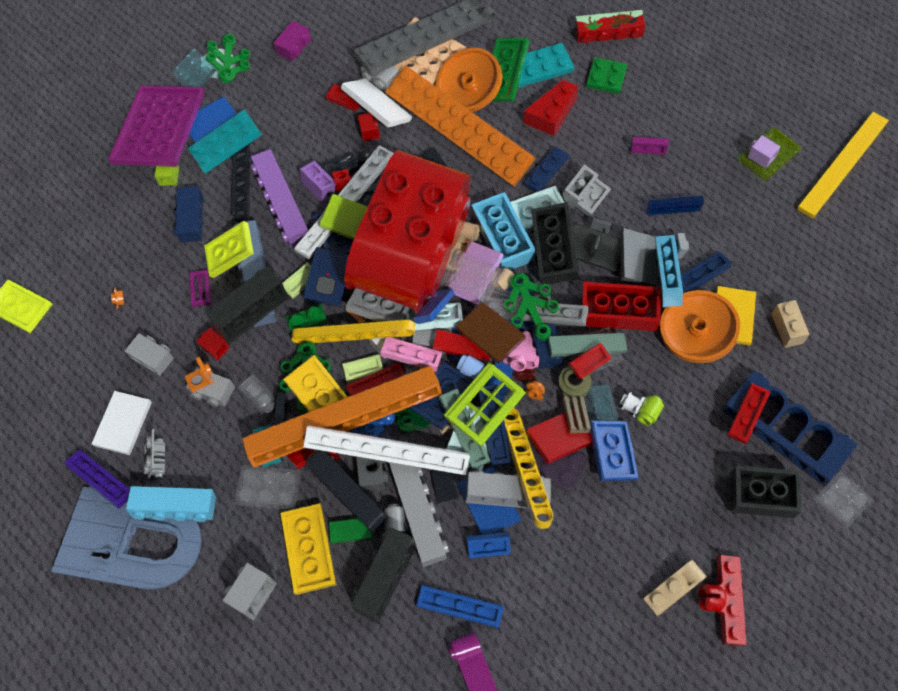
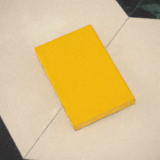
M718 286L716 293L726 298L739 315L740 332L736 343L750 346L753 335L756 292Z
M315 355L283 379L308 412L347 397Z

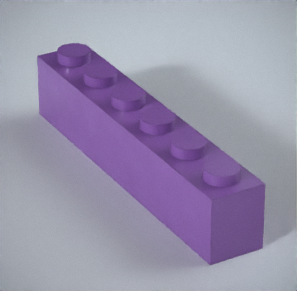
M271 149L251 156L253 161L251 167L254 174L258 173L259 175L257 181L260 188H265L262 192L266 201L270 200L271 202L269 208L272 214L277 215L275 221L278 228H283L284 230L281 232L284 241H289L290 246L293 247L300 242L308 232V229Z

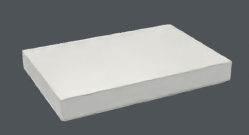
M114 391L92 441V445L130 456L152 402L149 399Z

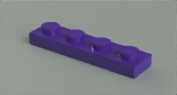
M78 450L64 462L69 470L117 509L128 501L130 489L81 450Z

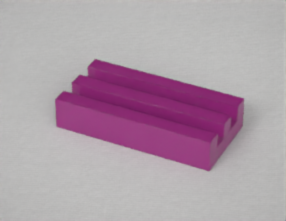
M633 137L631 153L666 155L669 139Z
M208 270L190 272L191 305L193 308L198 305L200 307L204 306V304L211 305ZM203 275H204V279H205V295H206V299H204V296H203V280H202V276H203ZM198 276L199 300L196 301L195 277Z

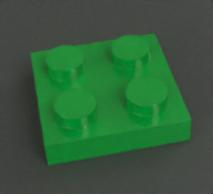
M594 57L586 87L620 94L627 64Z

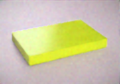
M247 222L239 223L204 245L210 277L215 278L254 254Z
M7 280L0 288V318L28 333L32 332L52 306L50 301L10 280Z

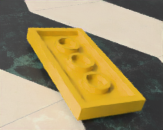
M321 503L282 512L281 519L294 594H303L337 585Z

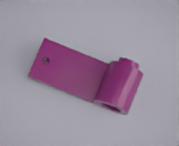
M475 632L450 641L452 646L448 647L452 660L457 659L468 690L497 691Z

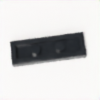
M445 440L425 444V446L447 449ZM431 469L438 503L458 499L453 474L451 472Z

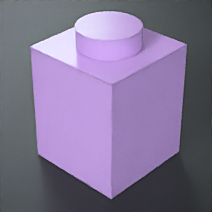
M762 135L758 141L754 140L751 143L748 158L767 168L776 158L780 146Z

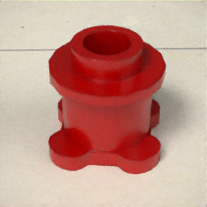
M343 169L342 171L332 172L336 191L341 192L351 180V176L348 175L349 170Z

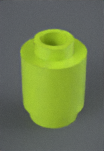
M655 395L647 396L637 413V420L647 426L655 423L664 408L662 400Z

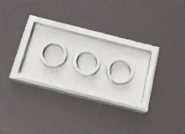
M366 78L342 84L341 89L386 127L411 121L412 116Z

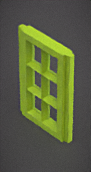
M488 363L444 414V417L481 447L526 392L493 364ZM494 375L501 383L491 394L483 386ZM505 384L513 392L502 403L495 395ZM481 390L488 398L478 409L470 401ZM493 400L500 407L489 418L482 410ZM468 405L476 413L465 424L457 417ZM480 415L487 423L477 434L469 426Z

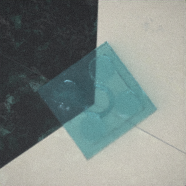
M194 48L172 73L185 87H202L217 70Z

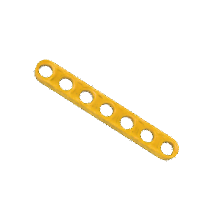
M410 320L296 328L292 331L291 340L294 343L301 344L306 341L324 343L386 338V336L390 338L405 337L415 334L416 324Z
M513 408L508 415L514 416L515 419H504L509 449L532 521L536 527L546 529L551 526L553 512L520 414ZM516 430L520 435L513 436L510 431ZM515 447H524L526 451L518 452ZM524 462L529 463L531 468L525 469L520 464ZM532 479L536 481L537 485L530 486L526 483V480ZM535 496L540 497L543 502L534 503L531 498ZM544 514L549 520L545 522L540 521L537 516Z

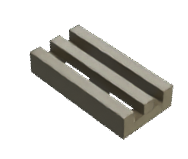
M583 395L578 398L564 396L562 401L569 433H589L591 427ZM570 403H572L574 416L578 428H575Z

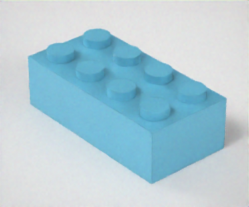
M505 192L471 205L472 218L475 224L480 226V233L487 247L504 255L498 266L499 268L513 270L535 261L536 250Z

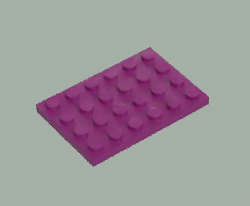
M140 86L109 156L110 164L177 167L205 94L203 87Z

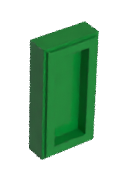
M358 519L329 522L331 544L372 539V532Z

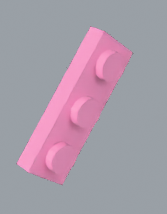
M386 336L380 356L421 368L432 366L433 370L437 372L442 352Z

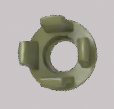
M570 366L565 368L559 376V386L563 391V396L571 398V396L578 397L583 395L585 397L591 386L590 374L582 378L583 381L580 385L574 386L569 383L568 377L571 374L575 375Z

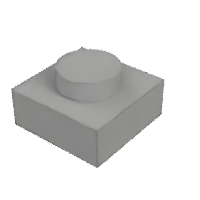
M677 233L675 241L678 259H680L688 251L689 242L686 240L685 233Z

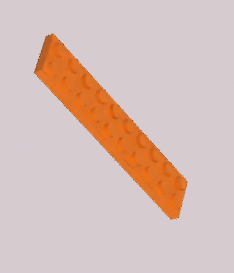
M406 65L385 91L387 95L513 187L536 159Z

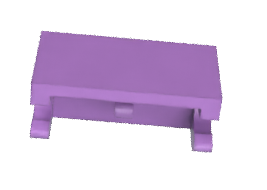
M315 161L300 169L301 183L321 203L327 200L328 193L331 196L335 193L336 184L333 179Z

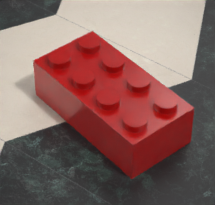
M584 282L581 305L588 306L585 326L657 331L660 324L661 287Z

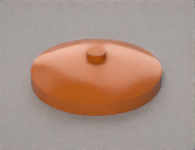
M481 48L463 49L453 54L444 62L437 75L436 87L471 112H475L487 106L497 95L502 83V70L497 59L489 51Z
M695 290L683 293V306H672L664 309L660 321V332L665 346L678 358L692 363H709L724 357L736 345L740 332V319L734 306L723 296L710 291Z

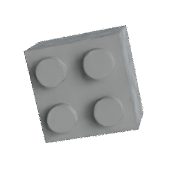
M247 563L245 567H241L238 571L234 584L226 589L223 601L254 621L277 583L270 576Z

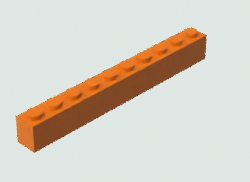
M428 366L374 388L364 390L356 395L346 397L338 402L328 404L325 407L307 412L299 417L289 419L276 426H271L263 431L253 433L242 438L247 458L255 468L305 448L304 442L308 425L347 432L442 395L439 381L432 366Z

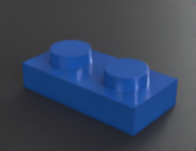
M509 532L467 536L469 559L511 554Z

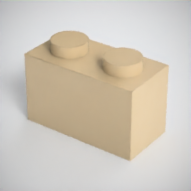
M796 300L776 305L772 312V317L784 348L803 344L810 334Z

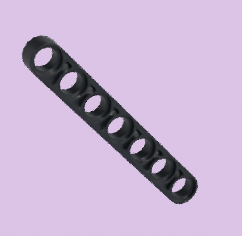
M250 143L233 154L232 216L238 223L246 222L250 216ZM240 153L246 154L243 158H237ZM240 167L246 168L242 173L237 172ZM239 182H245L243 187H237ZM241 196L245 197L243 202L236 201ZM238 212H245L243 217H236Z

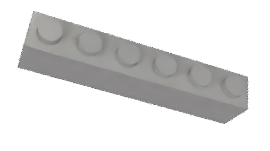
M389 462L423 567L447 559L446 553L449 552L446 541H441L439 533H442L439 520L434 521L432 514H435L436 511L433 502H428L426 495L429 494L426 482L423 484L421 482L420 476H423L421 467Z

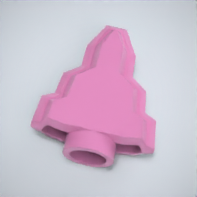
M528 331L522 332L526 335V339L503 360L513 370L534 369L539 365V356L536 355V348L532 346L533 338Z

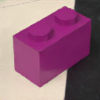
M292 21L273 43L276 54L293 61L300 55L302 49L310 43L309 29Z

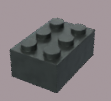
M735 466L732 470L731 513L796 518L802 512L800 471Z

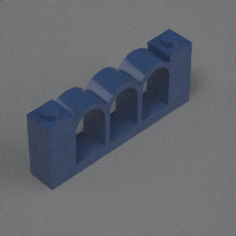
M753 371L725 405L723 412L732 419L735 418L751 383L771 391L768 397L778 403L779 412L769 425L758 419L752 433L823 486L827 485L858 444L846 434L840 432L837 435L834 428L824 421L812 422V415L805 406L796 403L788 404V398L781 389L769 386L771 382L768 381L766 376ZM785 414L798 416L803 424L801 433L793 443L772 429ZM810 431L821 433L827 441V447L817 461L796 446L804 435Z

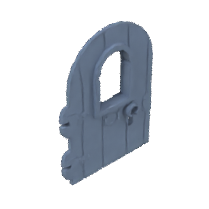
M83 487L51 572L139 589L155 590L164 588L179 581L195 564L201 548V530L198 522L194 519H185V521H176L173 518H165V520H155L153 518L134 519L126 510L127 502L117 509L92 487ZM137 527L170 533L178 539L174 554L164 560H152L127 555L130 549V541ZM93 552L105 554L106 556L110 555V557L108 559H104L101 556H92Z

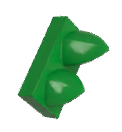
M322 305L311 306L307 310L286 317L291 334L293 329L318 327L328 323Z

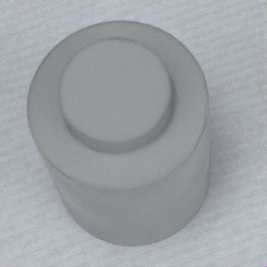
M399 504L388 505V508L384 509V514L387 516V519L384 521L385 531L388 532L391 527L406 534L404 508L400 507Z

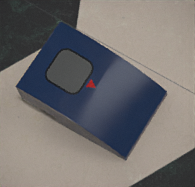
M316 248L304 292V300L341 308L346 289L344 277L349 254Z

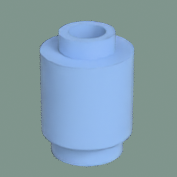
M463 355L457 365V369L460 370V373L475 380L486 364L470 355Z

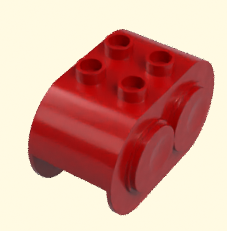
M401 150L395 151L386 165L354 237L346 264L345 287L350 290L357 288L414 309V313L418 314L426 304L429 295L432 297L435 295L446 270L451 249L455 247L463 229L471 202V197H468L471 175Z

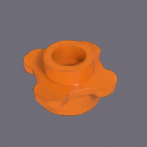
M114 287L115 293H111L112 304H116V309H118V305H124L122 290L116 291V287Z
M537 381L527 383L526 395L532 399L543 400L544 397L542 395L545 393V387Z

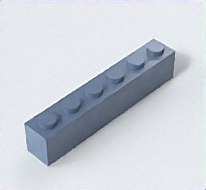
M255 220L247 222L254 254L238 263L239 272L243 274V278L240 279L241 284L252 278L258 270L266 267L260 232ZM275 311L270 312L256 323L254 327L277 322Z

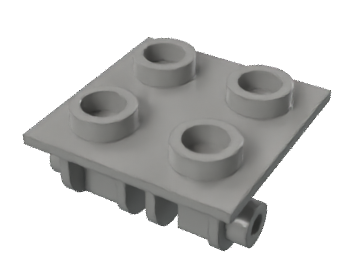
M152 429L151 435L147 436L144 446V455H146L144 474H147V480H150L151 475H154L156 479H161L165 474V464H163L165 460L160 459L165 457V442H163V439H155L154 441V429Z

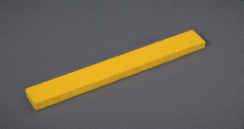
M872 112L798 206L797 210L813 219L889 120Z

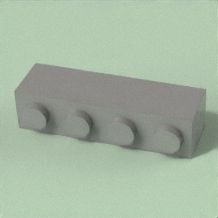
M482 471L468 473L466 503L528 508L518 474L512 476L499 472L488 474ZM540 476L550 503L551 479ZM532 479L526 480V483L530 486L537 485L536 481ZM535 496L531 498L534 503L543 502L540 497Z

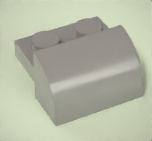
M585 164L566 187L563 197L572 209L577 207L590 217L611 188L597 179L599 175Z

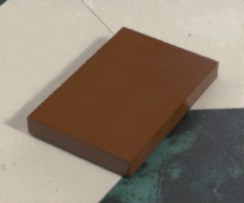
M484 302L456 326L457 331L498 364L526 339V335Z

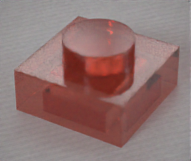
M525 368L523 371L515 370V380L534 381L535 368Z

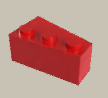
M565 80L559 82L524 110L523 123L555 136L577 100L578 86Z

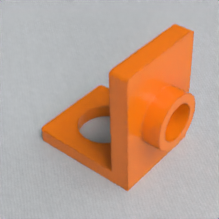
M200 357L196 358L200 369L184 376L192 393L214 383L210 376L213 372L209 364H204ZM197 375L202 376L203 380L199 385L192 384L193 377Z

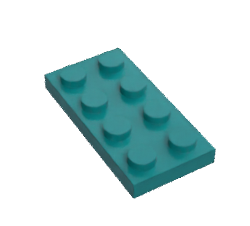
M563 43L528 52L518 88L574 72V65Z
M244 109L188 149L206 174L261 136L262 133Z

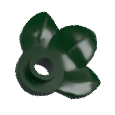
M410 407L395 413L398 417L397 426L403 433H411L414 429H425L431 424L411 411Z

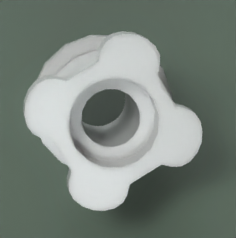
M632 392L629 395L624 394L620 402L623 406L622 410L626 409L634 413L632 417L635 418L645 397L639 399L633 396Z

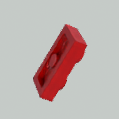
M334 84L326 95L327 101L356 112L360 107V104L344 92L339 85Z

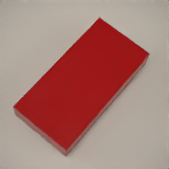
M599 343L571 361L568 365L577 378L581 380L611 360L612 357L603 344Z

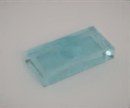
M609 385L590 387L589 393L597 421H617L618 416Z

